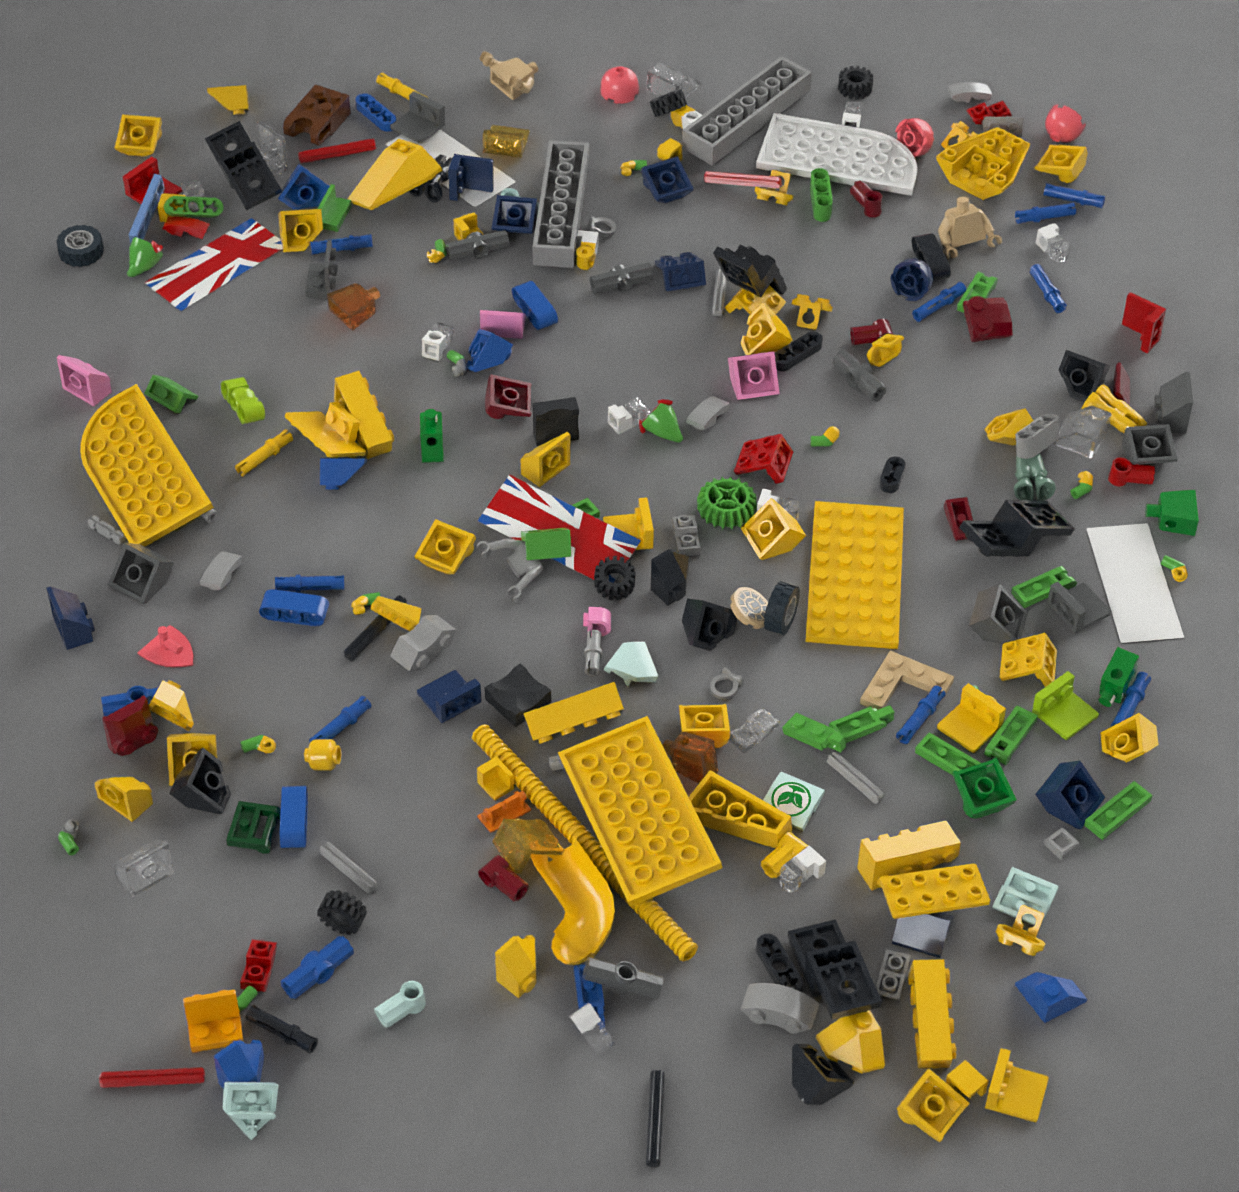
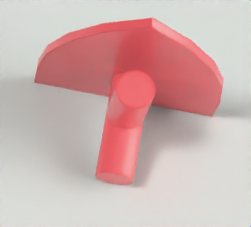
M171 625L167 628L165 626L159 627L158 635L137 652L138 655L156 665L177 668L193 666L194 655L191 644L186 636Z

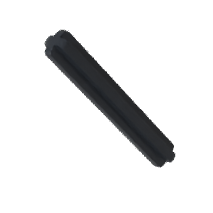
M401 595L393 599L407 604L406 598ZM378 615L344 650V657L353 661L391 621Z
M652 1070L650 1076L646 1165L649 1167H658L661 1160L665 1073L662 1070Z

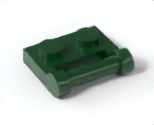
M238 801L226 839L227 846L253 849L263 854L269 853L272 847L271 838L276 822L280 819L281 809L273 805ZM261 816H267L261 839L255 838Z

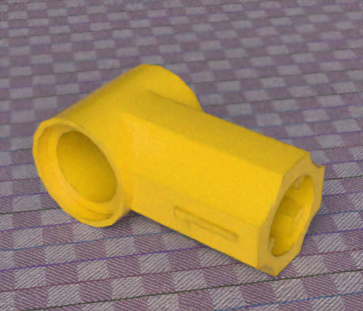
M788 832L781 838L777 848L761 861V867L767 876L777 878L792 865L795 856L808 847V845L793 833Z

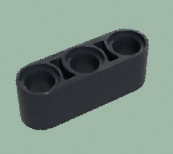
M934 233L913 236L911 239L913 252L917 259L929 265L933 281L949 278L951 275L950 264Z

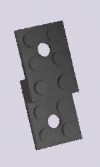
M240 121L204 138L231 188L236 191L246 211L282 193L279 184L254 141H251ZM231 143L237 145V147L234 150L226 149L227 146ZM253 180L260 181L258 187L253 188L249 185Z
M741 244L735 252L729 248L724 250L718 246L713 252L727 281L759 297L763 296L769 285L782 295L787 290L784 278L779 272L780 269L777 267L775 259L771 256H763L751 246L745 247Z
M1005 500L992 521L964 520L959 527L965 533V537L969 541L974 542L979 548L980 553L986 557L1030 556L1042 536H1071L1075 530L1048 501Z
M836 919L788 931L789 942L813 997L822 995L832 1020L881 1008L882 1000L856 941H845ZM816 945H822V946H824L825 948H821V949H817V950H816V949L814 948V946H816ZM852 988L855 991L852 993H845L842 991V989Z

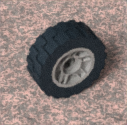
M74 225L73 227H68L56 239L60 260L72 267L94 264L98 259L100 260L101 255L104 253L101 233L92 226Z
M782 581L775 585L766 607L764 616L765 630L785 635L788 632L799 604L800 589L798 586Z

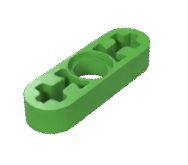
M171 196L165 201L164 210L170 216L215 218L222 213L223 203L218 198ZM173 202L179 206L184 204L183 207H178L175 211L173 207H170V204ZM190 202L197 203L199 207L198 212H192L189 209ZM212 203L214 207H217V210L214 212L211 208H206L205 210H203L204 207H208L212 205Z

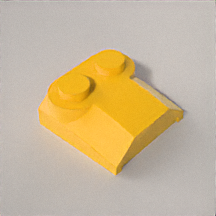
M122 114L115 150L132 156L146 157L153 154L157 141L162 136L161 118Z
M1049 145V148L1035 166V170L1058 175L1060 181L1071 183L1079 176L1086 165L1087 147Z
M435 519L414 557L429 568L444 574H455L464 559L472 554L476 537L472 533Z
M726 704L679 705L682 744H684V739L685 741L687 740L686 746L688 748L700 747L698 743L701 747L720 748L728 743L730 739V726Z
M928 1068L896 1109L903 1122L910 1125L915 1124L940 1143L946 1132L970 1103Z

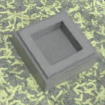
M1063 827L1044 841V845L1060 860L1078 849L1080 844Z

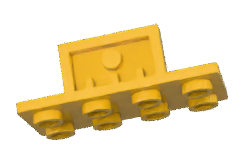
M330 402L326 416L320 411L285 413V418L291 422V425L301 431L303 436L310 439L327 457L337 459L338 457L356 458V456H365L366 451L355 442L360 421L338 402Z
M975 863L880 878L882 890L894 919L990 904L989 895Z

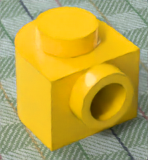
M672 138L659 145L657 157L662 161L678 157L682 161V144Z

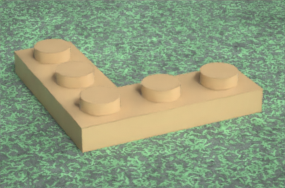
M889 651L862 695L860 704L866 707L871 706L873 709L877 708V710L884 708L901 681L927 692H930L935 685L940 686L942 690L938 694L943 690L947 694L953 684L954 676Z

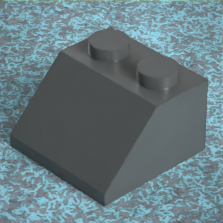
M1185 372L1160 386L1159 395H1155L1154 407L1158 408L1156 411V423H1159V425L1169 424L1171 433L1187 432L1193 406L1190 372Z
M1169 424L1125 428L1122 445L1125 458L1131 464L1177 462Z
M124 543L108 585L146 604L166 584L174 562L140 544Z
M1001 584L978 592L969 626L983 640L1004 644L1021 639L1028 612Z

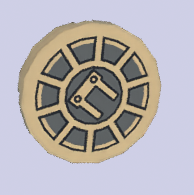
M738 588L730 598L732 600L730 605L734 615L747 626L750 624L754 626V629L763 628L764 616L768 605L767 600L752 588Z

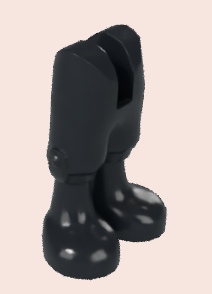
M442 154L434 159L441 166L442 171L434 179L410 190L409 192L413 196L419 197L425 191L428 200L436 203L442 199L443 191L440 184L449 180L448 169L452 161L451 157L446 161V156Z

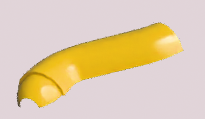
M577 839L573 845L560 850L539 848L528 840V851L534 866L565 910L563 920L553 931L555 933L551 945L553 954L561 962L568 965H578L585 962L588 957L594 958L608 938L615 917L613 895L606 880Z

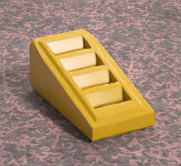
M377 596L370 608L372 611L408 631L415 628L419 623L421 615L420 607Z

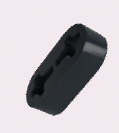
M894 456L886 461L880 478V489L883 492L894 493L899 489L906 467V462L903 458Z

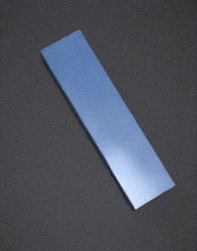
M154 174L129 232L130 243L133 238L144 239L161 194L165 189L161 175Z

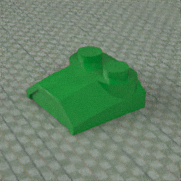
M997 757L990 761L952 772L963 799V810L971 818L978 819L1002 811L1013 805L1017 800Z

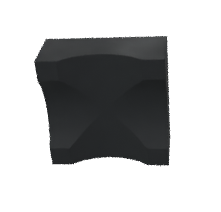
M576 397L533 403V435L536 446H540L566 432L570 433L571 441L579 440V407Z
M521 663L515 666L501 680L484 687L485 700L515 727L526 720L524 713L546 706L552 702L551 690L535 680Z

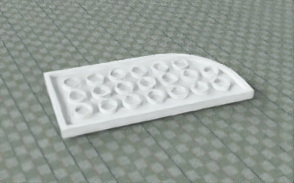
M773 113L756 162L757 169L766 171L776 170L811 178V172L814 169L823 168L828 171L831 182L854 185L855 182L861 180L871 189L911 196L917 178V164L914 156L904 144L889 135L869 129Z

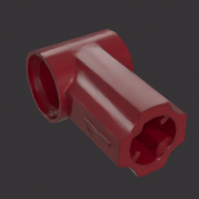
M861 180L855 182L850 188V194L864 208V214L870 218L880 216L882 214V194L878 191H872Z
M878 319L868 326L850 328L852 345L873 343L886 334L894 335L890 322L887 319Z
M496 855L478 870V875L486 886L490 888L495 886L512 901H520L529 889V884L514 873L509 863L500 855Z

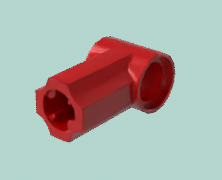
M1119 457L1112 462L1108 480L1117 487H1122L1127 482L1153 485L1155 466L1133 465L1128 459Z

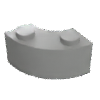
M438 615L423 616L413 630L406 635L399 636L390 657L408 671H414L419 668L424 669L444 648L451 645L456 629Z
M773 983L749 984L740 1010L756 1024L776 1025L791 1034L811 1030L819 1003L806 994L787 986Z

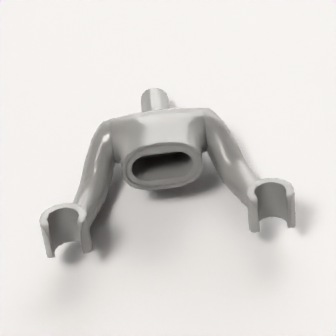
M502 539L492 543L480 541L477 544V551L486 548L481 554L482 558L489 557L491 551L509 548L515 550L506 560L518 578L523 575L524 577L516 586L509 588L508 595L518 593L513 598V602H520L522 590L543 570L540 560H526L525 541Z

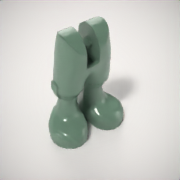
M1016 453L1015 476L1018 482L1014 486V493L1019 500H1033L1034 491L1030 482L1031 479L1035 482L1036 498L1038 501H1045L1055 493V483L1053 480L1046 478L1048 471L1044 467L1040 453L1027 459L1017 457Z

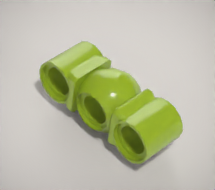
M244 377L221 382L222 396L231 405L232 410L237 412V416L242 424L265 419L264 406L255 397L254 392L249 389V385Z

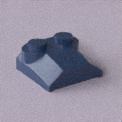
M678 157L641 167L640 172L643 176V184L646 188L650 189L657 202L668 203L684 198L694 190Z

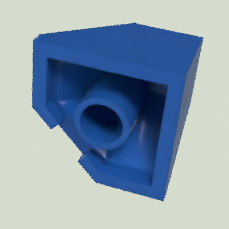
M298 164L285 183L278 199L293 210L318 207L330 186Z
M479 329L469 347L468 353L471 354V361H467L466 369L478 372L503 364L511 356L513 344L492 332Z
M320 458V485H325V489L338 490L339 485H345L366 464L367 458Z
M1035 972L1015 982L1017 989L1044 1023L1087 1002V998L1073 980Z
M242 1040L234 1041L214 1055L218 1082L223 1089L225 1082L261 1081L264 1052L262 1043L259 1040H252L250 1044H245Z

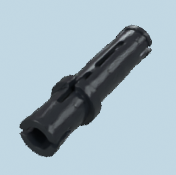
M255 1005L250 1006L246 1012L245 1019L279 1036L288 1045H296L309 1054L314 1052L318 1045V1039L303 1032L299 1026L295 1024L290 1025Z

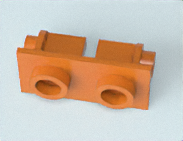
M516 791L514 795L490 808H485L481 814L477 815V818L492 833L530 812L531 808L525 802L527 800L526 794L523 791Z

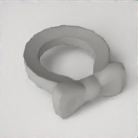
M590 217L589 231L598 232V235L611 236L615 233L616 224L609 218ZM605 223L611 227V230L601 231L594 225Z
M724 667L722 674L712 679L710 691L715 698L720 700L731 699L738 692V686L743 685V677L731 673L727 667ZM726 679L733 681V688L730 692L721 693L715 688L716 683Z

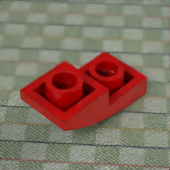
M1003 100L988 107L983 102L967 109V113L974 124L982 125L984 117H1012L1011 111Z
M172 216L167 218L162 229L174 236L181 237L185 231L192 237L203 239L210 224L194 218Z
M252 939L246 955V966L240 980V989H246L248 986H251L256 991L266 992L276 955L277 942Z

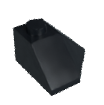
M1066 350L1058 370L1066 384L1070 397L1085 402L1091 393L1096 392L1098 387L1103 385L1110 366Z
M668 549L651 559V591L667 606L681 600L686 595L689 556L686 553L681 552L679 554L675 550Z
M687 598L682 624L689 645L711 651L721 640L727 639L734 634L737 617L732 609L704 600Z
M201 748L180 771L169 792L171 796L187 808L219 815L224 812L231 795L229 786L224 784L221 774L224 771L221 761L204 748Z
M795 1043L792 1047V1086L798 1092L797 1095L802 1102L808 1105H822L852 1087L854 1081L838 1063L830 1059L826 1060L822 1056H817L818 1050L809 1044Z

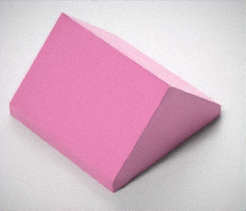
M480 310V329L492 332L499 337L523 338L526 314Z

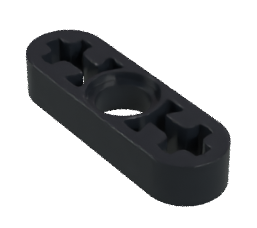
M808 332L775 352L776 369L778 371H787L820 351L823 343L822 335L818 332ZM799 349V350H802L803 352H802V353H794L793 350Z
M773 934L761 935L757 939L756 952L774 983L787 986L786 977H788L792 986L796 985L793 989L802 992L803 980L779 939ZM764 944H767V946H769V947L772 946V954H773L772 956H771V952H770L769 948H768V947H763ZM775 962H782L786 965V968L784 970H776L772 965Z

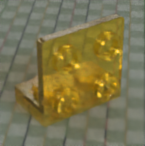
M492 125L490 130L484 129L483 153L522 158L530 130Z
M503 819L492 841L501 856L509 863L511 870L522 874L531 854L563 855L565 851L547 824L540 819Z

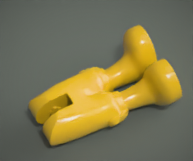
M1104 384L1099 386L1096 392L1090 394L1080 411L1085 416L1091 415L1094 411L1102 413L1104 419L1122 433H1125L1126 427L1147 425V422L1125 401L1117 400L1112 395L1110 388Z

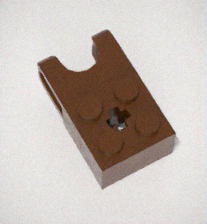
M315 84L284 120V135L295 137L299 133L306 132L310 134V143L320 146L329 135L332 136L351 114L349 95Z

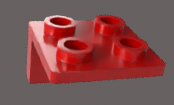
M151 156L122 176L125 195L142 204L154 174L160 175L157 159ZM162 177L165 188L163 194L179 195L182 192L179 186Z
M1130 292L1127 295L1122 325L1142 334L1140 337V341H1142L1140 350L1147 354L1161 338L1166 308Z
M782 434L749 440L743 444L734 473L740 475L766 469L767 474L771 476L775 484L783 483L793 450Z

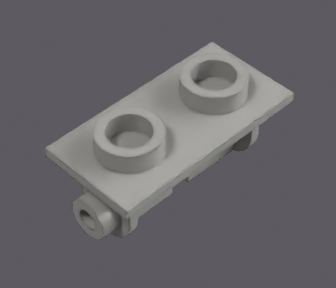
M984 117V120H982L983 133L999 127L1015 136H1022L1023 117Z

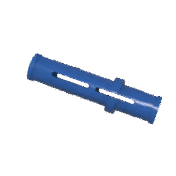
M1046 183L1043 196L1080 203L1081 206L1089 205L1103 208L1106 197L1089 193L1088 190L1078 191Z
M1070 203L1043 208L1036 206L1029 210L1016 211L1015 218H1019L1016 219V223L1020 224L1030 221L1037 223L1043 219L1074 216L1076 208L1072 209V207H1075V204Z
M371 234L354 237L349 235L346 238L330 239L332 240V248H336V252L351 250L352 252L355 249L373 247ZM327 240L310 242L312 255L326 253Z
M1040 264L1033 265L1029 272L1044 293V299L1051 304L1056 313H1062L1066 310L1067 305L1061 298L1060 291L1053 286Z
M958 282L949 289H943L938 296L913 310L912 315L914 319L920 322L945 305L954 303V300L963 295L967 290L964 283ZM949 294H952L950 297L946 298L945 300L943 299V298H945L946 296H948ZM933 304H936L934 307L930 308L929 310L927 309V308H929L930 306H932Z
M299 574L296 577H275V590L296 591V593L306 590H344V575L306 577Z
M1137 673L1133 684L1126 690V698L1111 723V727L1133 716L1139 702L1144 699L1145 690L1151 682V676H1148V673Z
M935 685L932 687L928 695L918 702L917 709L900 731L896 733L897 739L903 736L900 739L901 743L908 744L929 715L935 713L936 706L946 696L944 690L938 694L942 690L940 686Z
M361 696L351 706L344 707L341 710V714L317 734L309 738V742L315 739H333L350 724L354 725L357 722V718L372 707L370 701L367 699L364 702L366 697Z

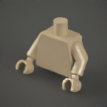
M482 52L479 60L483 61L484 66L490 67V81L493 85L512 100L523 93L528 94L534 85V74L538 72V66L535 62L526 65L519 58L499 62L489 52Z
M967 197L957 198V207L946 210L945 218L938 228L941 245L945 248L943 252L947 259H949V252L952 259L957 257L958 252L955 247L986 239L985 235H988L987 244L990 247H995L993 238L996 239L998 244L1002 243V238L999 235H994V228L988 217L981 209L970 204Z

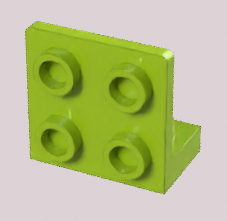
M1069 671L1036 693L1032 713L1038 715L1040 720L1065 740L1074 736L1097 719L1099 715L1096 710L1073 692L1075 676Z

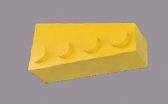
M358 370L335 378L334 402H338L360 421L356 440L366 451L365 456L367 459L392 451V442L395 441L391 429L388 430L385 425V416L377 408L378 403L375 395H371L369 392V383L366 377L363 378Z
M611 682L526 712L524 716L533 741L538 740L539 744L552 740L553 734L561 732L562 736L575 732L574 727L584 724L586 728L598 724L597 719L606 716L607 720L621 715L620 711H623L624 707L615 682Z
M711 770L689 796L704 827L775 849L781 838L786 833L792 832L791 816Z
M947 821L919 826L916 832H911L909 829L901 830L897 836L889 837L888 834L879 835L878 840L870 841L869 838L861 839L857 869L871 891L882 888L880 884L881 877L931 870L936 865L955 860L959 856L961 842Z
M944 959L913 960L907 978L908 985H911L910 1004L916 1005V1008H913L912 1021L914 1029H918V1033H915L918 1068H949L952 1060L956 1059V1045L951 1043L950 1035L954 1034V1020L949 1018L948 1009L952 1008L951 993H947L946 984L950 983L949 968H945Z

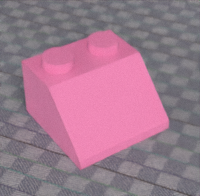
M774 352L728 358L730 379L737 400L780 394Z
M62 355L57 357L62 387L66 391L92 406L97 405L112 392L110 378L106 373L98 371L89 363H84L77 358Z

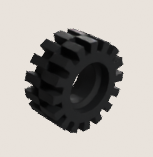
M850 66L849 69L847 67L844 68V71L841 70L839 74V93H843L844 97L848 95V99L855 97V100H858V97L864 99L865 96L868 97L872 93L873 74L870 73L869 69L866 71L865 67H862V69H860V66H856V68Z
M682 89L666 93L649 102L655 117L668 114L687 105Z
M613 556V560L606 557L605 562L601 560L599 566H596L594 586L599 594L602 592V597L606 598L609 595V600H613V596H616L617 600H621V595L626 598L628 593L631 594L633 592L636 572L629 560L624 562L625 558L623 557L620 560H617V556ZM617 573L622 575L624 579L622 582L612 583L606 577L609 574Z
M331 890L326 893L317 910V916L320 917L319 920L326 922L324 925L326 927L331 926L335 932L339 930V933L344 934L346 932L347 935L357 933L366 917V907L362 905L360 900L356 901L354 895L350 897L347 892L342 894L340 890H336V892Z

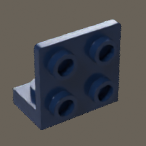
M460 154L453 155L448 169L450 200L458 201L460 193L463 194L464 189L493 192L494 163L492 159Z
M692 252L680 253L679 257L673 258L672 255L661 256L660 260H655V265L663 271L664 288L667 292L707 285L704 260L692 254Z
M456 670L417 690V695L441 723L482 702L481 684L475 678L466 682Z

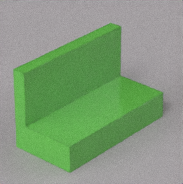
M334 184L330 185L318 209H321L323 229L338 232L352 204L351 200L336 197Z
M152 375L144 392L145 395L175 413H181L187 398L197 400L199 397L168 377Z
M557 528L521 531V540L525 541L526 560L572 557L570 529Z

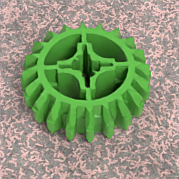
M722 476L720 480L713 478L712 482H706L705 486L701 487L697 496V509L701 518L705 519L707 524L712 523L714 528L718 525L722 529L730 527L732 530L734 526L741 528L742 524H745L755 514L757 497L753 487H749L747 482L741 483L740 478L737 480H733L732 477L724 479Z

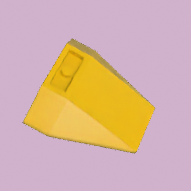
M997 127L948 146L936 156V160L950 184L984 200L1004 192L1013 184L1031 143Z
M398 139L384 149L347 199L351 200V203L373 210L434 179L442 171V168L422 146Z

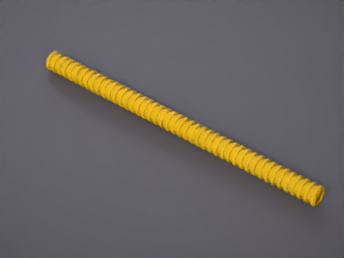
M484 724L476 728L472 734V740L481 747L490 759L496 756L513 773L514 784L517 785L518 789L526 794L527 798L567 838L569 843L573 845L577 839L606 882L628 904L599 841L549 791L548 787L531 772L529 767H526V764L508 748L507 744L495 734L489 725ZM653 898L631 906L635 913L639 914L640 918L649 925L650 929L654 930V933L659 935L661 940H664L669 949L674 951L676 956H679L681 961H687L696 954L698 945L688 937L686 932H683L681 927H678V924L668 916L666 911H663L661 906H658L656 901H653Z

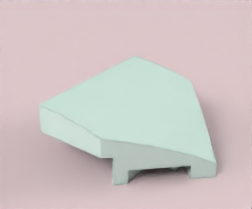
M645 642L623 643L604 668V671L607 673L614 672V674L623 678L627 686L630 685L631 681L655 683L658 678Z
M267 1082L224 1083L223 1110L250 1140L257 1135L256 1132L270 1119L276 1117L274 1112L276 1111L278 1084Z

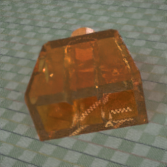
M354 283L328 293V309L347 327L354 330L375 314V300L380 298V293L376 287L366 291L360 284Z
M682 732L674 741L669 739L664 741L662 746L666 754L671 756L674 770L699 784L710 770L716 774L719 772L713 739Z

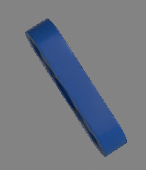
M360 94L355 98L356 109L382 131H393L390 125L396 121V116L369 94Z

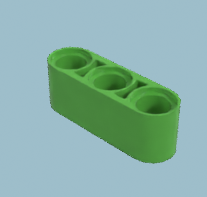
M817 168L811 172L810 180L813 216L817 221L825 222L831 219L833 199L830 178L827 170Z

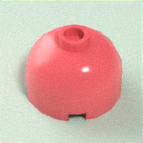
M618 66L611 68L605 72L601 79V95L607 101L609 98L617 104L633 101L635 95L639 93L638 78L632 70L626 67Z
M1056 104L1051 108L1046 117V130L1053 141L1070 143L1082 134L1086 124H1082V117L1075 110L1065 105L1063 108H1059V104Z
M920 118L904 119L898 124L895 133L898 132L897 140L910 150L914 158L926 154L934 142V133L931 126Z

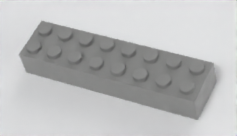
M783 56L779 57L683 129L682 149L706 163L714 165L769 123L773 113H782L808 93L811 89L812 72Z
M549 140L532 247L533 265L574 268L577 233L580 227L589 163V143Z

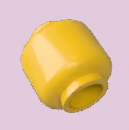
M315 739L310 742L308 748H305L304 760L309 763L310 768L314 771H331L341 762V748L332 739Z

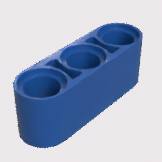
M533 281L512 287L511 291L514 301L537 330L558 323L556 310Z
M270 589L264 594L259 614L267 620L321 626L324 623L329 608V601L318 595Z
M307 786L282 787L280 815L281 848H306Z

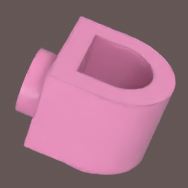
M589 607L588 613L583 614V626L587 627V632L591 631V636L592 630L600 631L602 636L610 633L611 613L606 608Z

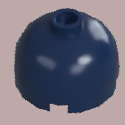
M909 258L895 266L890 281L894 292L898 296L908 297L905 299L907 301H917L923 298L931 289L933 275L929 265L924 261Z

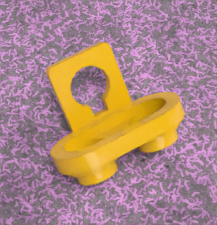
M960 120L959 123L952 124V130L943 140L941 146L946 149L949 146V141L957 137V135H959L957 139L959 143L978 134L974 131L968 134L969 131L967 130L970 127Z
M772 170L770 176H782L785 180L784 185L779 188V191L774 188L764 189L755 187L754 192L757 194V199L768 201L769 197L774 196L777 199L776 203L788 205V202L793 201L794 197L787 194L791 174Z
M797 294V298L792 299L791 305L800 306L797 326L816 330L821 310L832 312L833 307L829 304L830 300L818 298L815 303H812L809 300L810 296ZM808 308L812 309V313L815 316L811 324L803 322V315L808 311Z
M886 334L873 342L872 347L867 352L869 363L872 366L880 367L897 357L901 352V341L904 340V336Z
M1021 905L1013 927L1003 924L997 926L998 941L1008 946H1012L1013 942L1022 946V952L1036 956V953L1043 951L1045 943L1036 938L1045 914L1026 905ZM1029 913L1035 917L1036 924L1026 931L1023 930L1022 917L1024 914Z

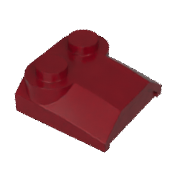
M974 296L970 300L963 302L962 306L971 342L1012 337V319L1008 304L1003 297L983 298L981 296Z
M490 374L485 394L486 413L494 419H502L505 415L530 417L532 414L530 412L532 383Z
M144 695L102 718L108 748L113 754H118L119 756L130 755L142 746L152 743L158 734V728L153 723L148 701Z

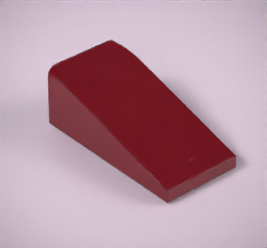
M962 497L945 500L943 507L955 541L966 540L965 533L959 527L964 520L973 521L968 498Z

